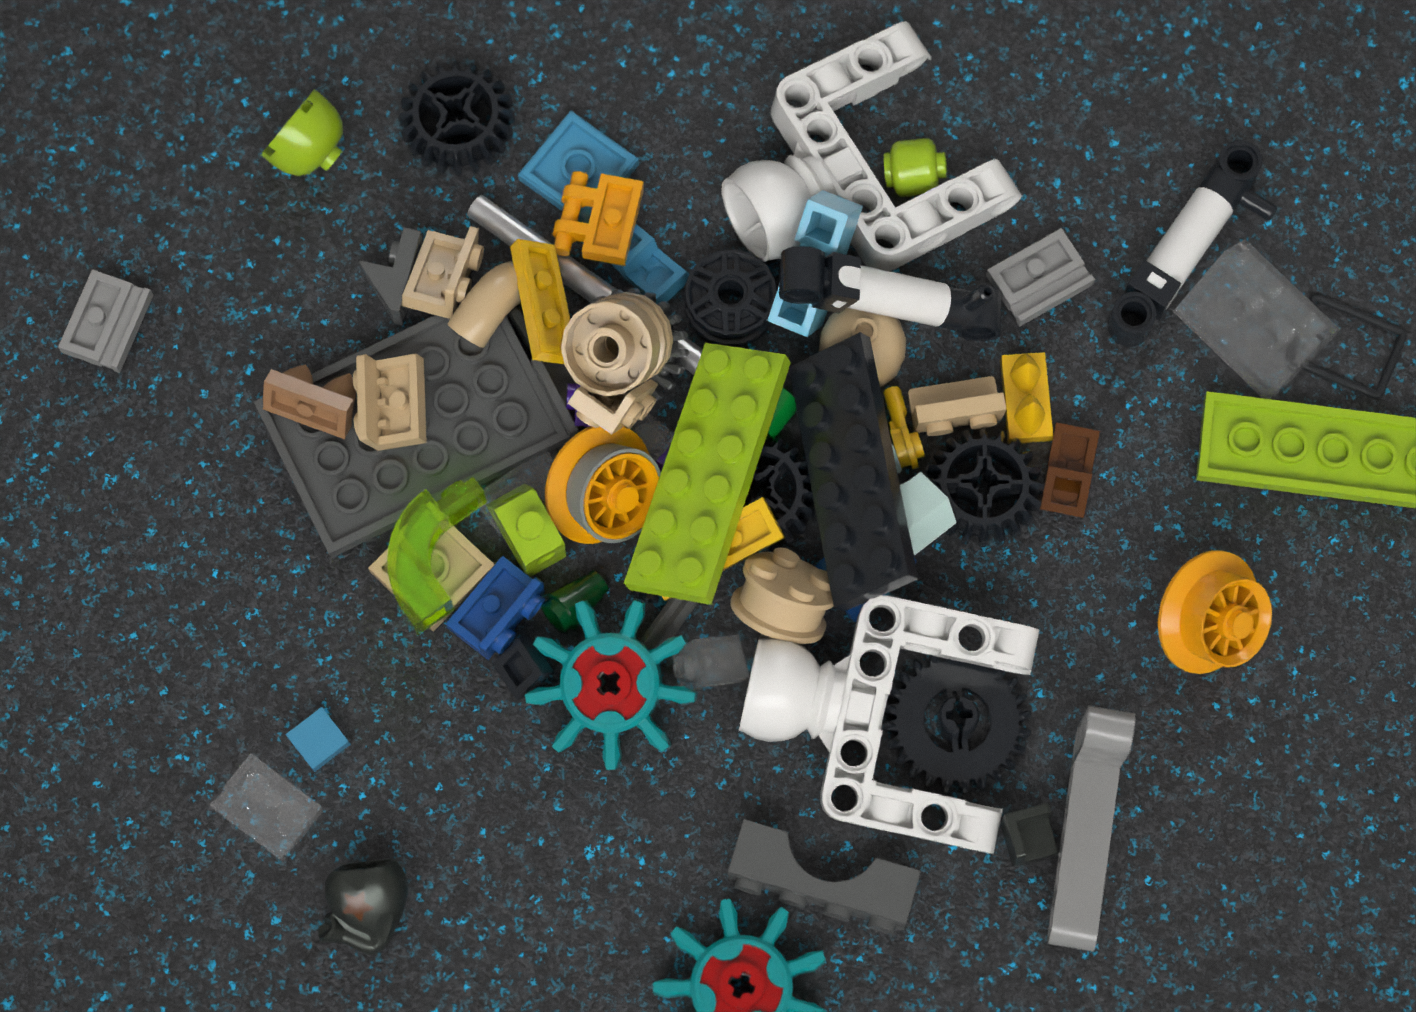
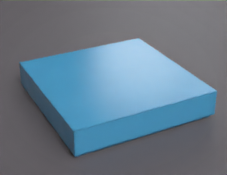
M570 111L520 171L518 178L526 186L563 211L564 203L561 201L564 186L570 183L572 172L580 171L586 173L589 176L586 187L597 189L601 173L628 178L639 165V159ZM585 206L581 208L578 222L589 224L592 207Z

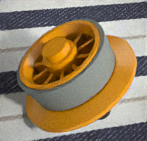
M590 426L573 436L555 457L545 486L547 512L557 530L572 541L583 544L626 541L642 531L661 474L659 467L649 455L642 439L632 430L623 427L611 435L600 426L599 428Z

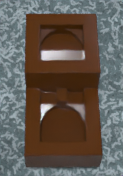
M1055 423L1044 480V490L1041 497V510L1084 518L1100 431Z

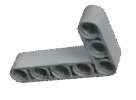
M1088 706L1077 727L1047 944L1094 952L1099 929L1120 768L1131 749L1135 713Z

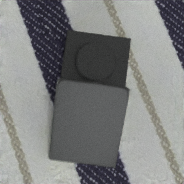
M405 227L403 228L400 241L394 240L390 249L388 264L392 267L365 261L359 262L364 278L394 324L401 326L404 325L408 310L407 307L402 306V295L423 244L421 231Z

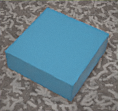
M322 707L285 734L314 772L351 745Z

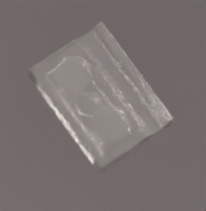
M251 753L222 788L223 791L217 799L213 800L209 805L214 811L282 862L287 858L286 855L293 846L298 844L324 811L318 803Z

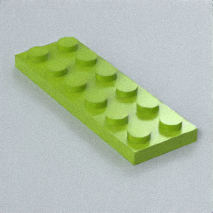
M710 343L704 344L624 581L629 590L712 605L791 364L786 354Z
M1207 391L1203 403L1196 480L1416 508V418Z

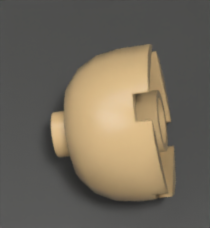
M850 308L840 313L834 312L831 314L821 331L819 352L861 332L871 339L880 387L885 386L897 376L905 359L906 337L898 318Z

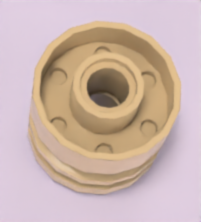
M623 292L602 298L575 313L564 329L561 351L564 365L576 383L591 393L612 396L624 394L660 373L670 358L673 335L670 321L659 305L644 295Z

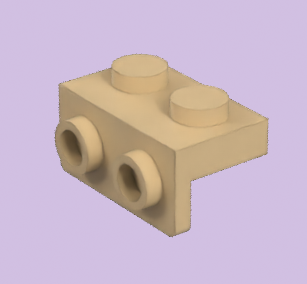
M470 226L465 239L431 230L427 231L402 295L403 307L451 319L458 304L464 300L471 290L472 279L468 278L471 270L478 271L482 262L484 246L478 245L479 228Z
M416 353L375 360L367 354L358 355L356 357L357 370L353 373V386L357 393L358 412L354 416V428L359 440L378 451L427 443L424 358Z
M992 376L913 388L908 392L914 432H927V436L948 434L953 432L954 427L970 425L971 429L992 427L997 424L998 420L1002 419L1006 411L1004 393H997L995 378Z
M650 379L629 393L626 392L612 396L591 393L581 386L576 389L567 404L577 410L576 415L581 421L594 428H599L600 426L612 435L625 426L630 429L638 419L641 421L645 419L657 401L652 394L657 388L658 383Z

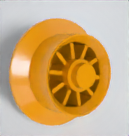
M1212 550L1193 557L1171 579L1160 604L1158 634L1165 655L1178 668L1195 674L1209 673L1221 667H1236L1244 664L1255 656L1268 636L1272 620L1270 598L1266 590L1256 582L1249 565L1239 556L1227 551Z

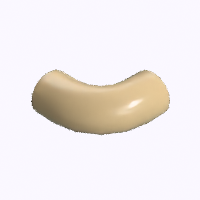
M513 261L502 263L487 272L470 290L447 323L456 333L479 347L484 348L509 312L517 305H521Z

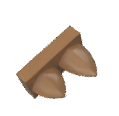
M306 364L290 368L283 373L270 370L264 380L263 410L339 438H346L352 427L353 406L356 400V391L350 373L332 379L323 387H319L313 384L311 372Z

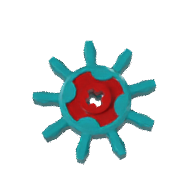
M587 600L576 603L575 606L577 619L585 634L584 641L579 643L573 650L563 647L555 639L542 636L537 637L533 643L543 655L553 658L563 665L559 685L554 687H538L525 694L526 703L544 705L554 700H563L566 708L572 715L571 721L557 734L552 748L558 753L572 746L585 727L603 733L604 747L602 757L606 770H616L619 768L622 757L620 734L623 731L638 727L645 734L650 744L661 752L667 750L672 745L667 733L652 719L651 713L656 708L659 699L671 700L679 704L697 701L698 692L687 686H671L662 683L659 664L666 658L679 654L689 642L685 635L668 638L660 646L650 650L644 643L636 639L639 626L645 617L646 603L639 600H634L626 611L624 624L619 633H602L597 622L595 610ZM604 673L607 675L619 674L621 677L617 681V685L620 688L619 693L615 690L606 693L603 690L606 684L605 679L602 677Z
M725 899L721 900L719 911L724 938L707 948L700 944L690 932L676 926L671 932V938L680 950L689 954L696 961L691 979L676 980L666 978L653 982V993L656 996L667 999L690 997L696 1012H827L815 1003L805 1002L792 996V979L800 974L814 972L825 964L826 959L823 951L807 952L791 961L784 959L782 954L774 947L777 939L786 929L789 912L781 907L770 917L767 928L760 938L740 935L737 927V911L731 900ZM742 977L748 978L749 988L754 992L752 995L744 993L741 999L735 998L734 987L729 984L731 981L739 983Z

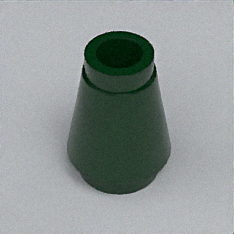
M592 570L587 575H583L547 594V601L541 605V609L550 624L559 632L565 633L569 628L575 630L580 625L576 616L575 604L587 600L592 608H594L603 595L609 591V588L604 579L596 571Z

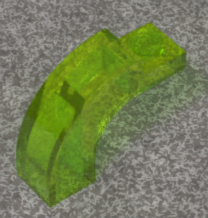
M474 477L465 483L459 480L448 486L441 493L442 499L438 502L434 500L427 489L423 490L404 509L391 534L387 555L389 581L401 612L417 635H420L455 610L451 598L432 573L431 561L434 548L442 535L487 503L484 490Z

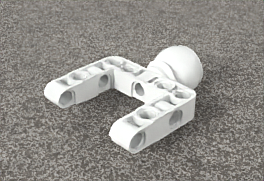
M908 22L895 24L865 40L844 48L787 76L779 83L771 107V116L794 155L788 156L784 164L772 160L749 162L739 167L722 182V198L730 222L749 253L754 254L761 261L781 259V252L783 250L800 246V242L794 239L807 200L822 190L857 204H863L870 209L871 212L869 213L861 212L851 244L867 267L892 271L1009 210L1021 199V193L1000 161L994 159L895 208L833 112L851 102L853 105H856L897 84L900 77L917 69L927 58L931 60L930 54ZM860 65H869L876 71H866ZM796 100L804 107H793L786 101ZM808 135H819L826 142L813 141ZM957 202L963 205L966 211H958L949 203ZM885 239L893 245V248H883L876 240Z
M879 596L869 599L859 612L850 655L834 666L829 660L822 666H819L814 656L800 644L771 637H759L739 731L755 739L767 742L785 741L798 736L806 729L812 739L819 736L829 751L820 793V803L823 811L835 820L994 854L1003 809L967 802L966 800L921 790L896 787L872 780L883 731L881 730L887 698L892 688L899 649L1030 675L1039 629L891 596ZM877 607L888 609L892 613L893 626L886 632H879L870 625L869 614ZM966 626L974 627L980 632L982 644L978 650L968 651L960 645L958 635L962 628ZM866 652L878 653L884 661L883 672L878 676L864 674L860 668L862 654ZM849 740L860 742L866 751V757L859 766L847 765L842 760L841 748ZM839 785H847L855 791L856 803L849 811H840L832 804L831 794ZM930 804L940 806L945 813V822L936 831L927 829L921 821L923 809Z

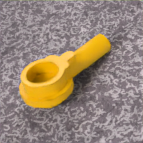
M893 386L887 388L883 394L891 418L889 422L890 433L901 468L910 465L912 469L919 468L917 459L925 457L918 431L909 434L905 421L907 409L900 387Z

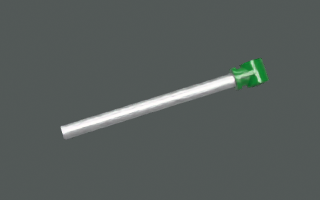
M483 195L477 197L468 210L467 216L509 246L517 239L552 244ZM557 255L563 284L589 302H596L597 297H607L611 295L612 290H617L569 255ZM687 338L678 340V348L688 349L690 353L687 357H677L676 362L682 364L687 371L694 375L703 349ZM782 388L766 437L767 442H773L797 411L795 398L784 388Z

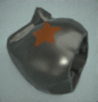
M396 859L352 862L340 865L331 871L327 877L324 890L326 901L332 912L325 915L324 924L319 926L318 937L320 943H343L367 955H375L384 950L400 921L409 891L407 876L403 867Z

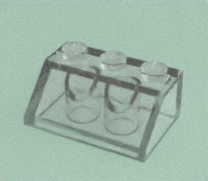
M1246 239L1225 250L1173 311L1264 399H1272L1320 353L1340 330Z

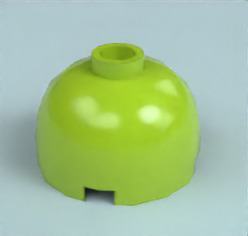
M314 89L260 155L279 170L295 176L309 175L319 166L327 171L343 152L336 146L343 134L342 120L338 111L325 97Z

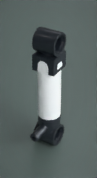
M1235 140L1222 148L1219 158L1149 258L1143 261L1128 282L1125 293L1115 301L1108 320V332L1117 344L1125 347H1135L1142 344L1148 338L1155 319L1161 320L1175 300L1181 286L1239 204L1266 221L1272 219L1277 211V206L1250 190L1262 166V155L1253 143L1246 140ZM1232 162L1240 163L1246 168L1247 172L1243 174L1233 172L1228 164ZM1125 313L1136 314L1141 318L1142 324L1130 326L1123 321L1121 315Z
M796 246L781 252L779 297L786 302L812 304V308L836 313L850 308L955 330L959 337L971 341H988L1000 336L1001 291L988 284L966 287L950 285L863 266L859 257L832 252L826 257L823 251L813 247Z

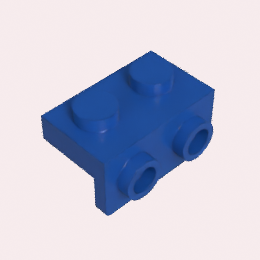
M502 556L447 621L446 627L487 660L495 652L501 655L514 641L517 633L513 630L524 617L527 620L532 619L545 602V598L542 597L545 593L543 582L537 577L532 579Z

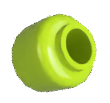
M928 138L895 142L891 147L890 153H884V171L887 188L893 187L896 194L900 197L919 196L939 186V179L947 178L945 152L937 153L935 143Z

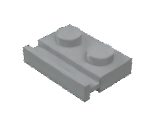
M1062 228L989 268L986 274L993 287L1001 291V299L1007 309L1013 313L1019 327L1093 286L1095 281L1093 275H1090L1085 268L1084 261Z
M92 269L60 341L59 350L61 353L101 367L103 365L120 373L153 298V293L145 287L144 289L139 288L130 282Z

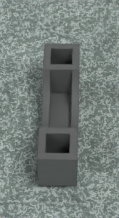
M743 819L728 870V879L736 881L734 887L746 893L761 895L762 889L780 894L778 900L787 905L805 908L806 902L824 907L823 914L829 917L849 921L851 915L868 920L867 927L873 930L894 934L895 928L903 931L905 929L921 871L876 858L867 870L853 879L842 882L823 881L805 872L796 862L790 849L788 832Z

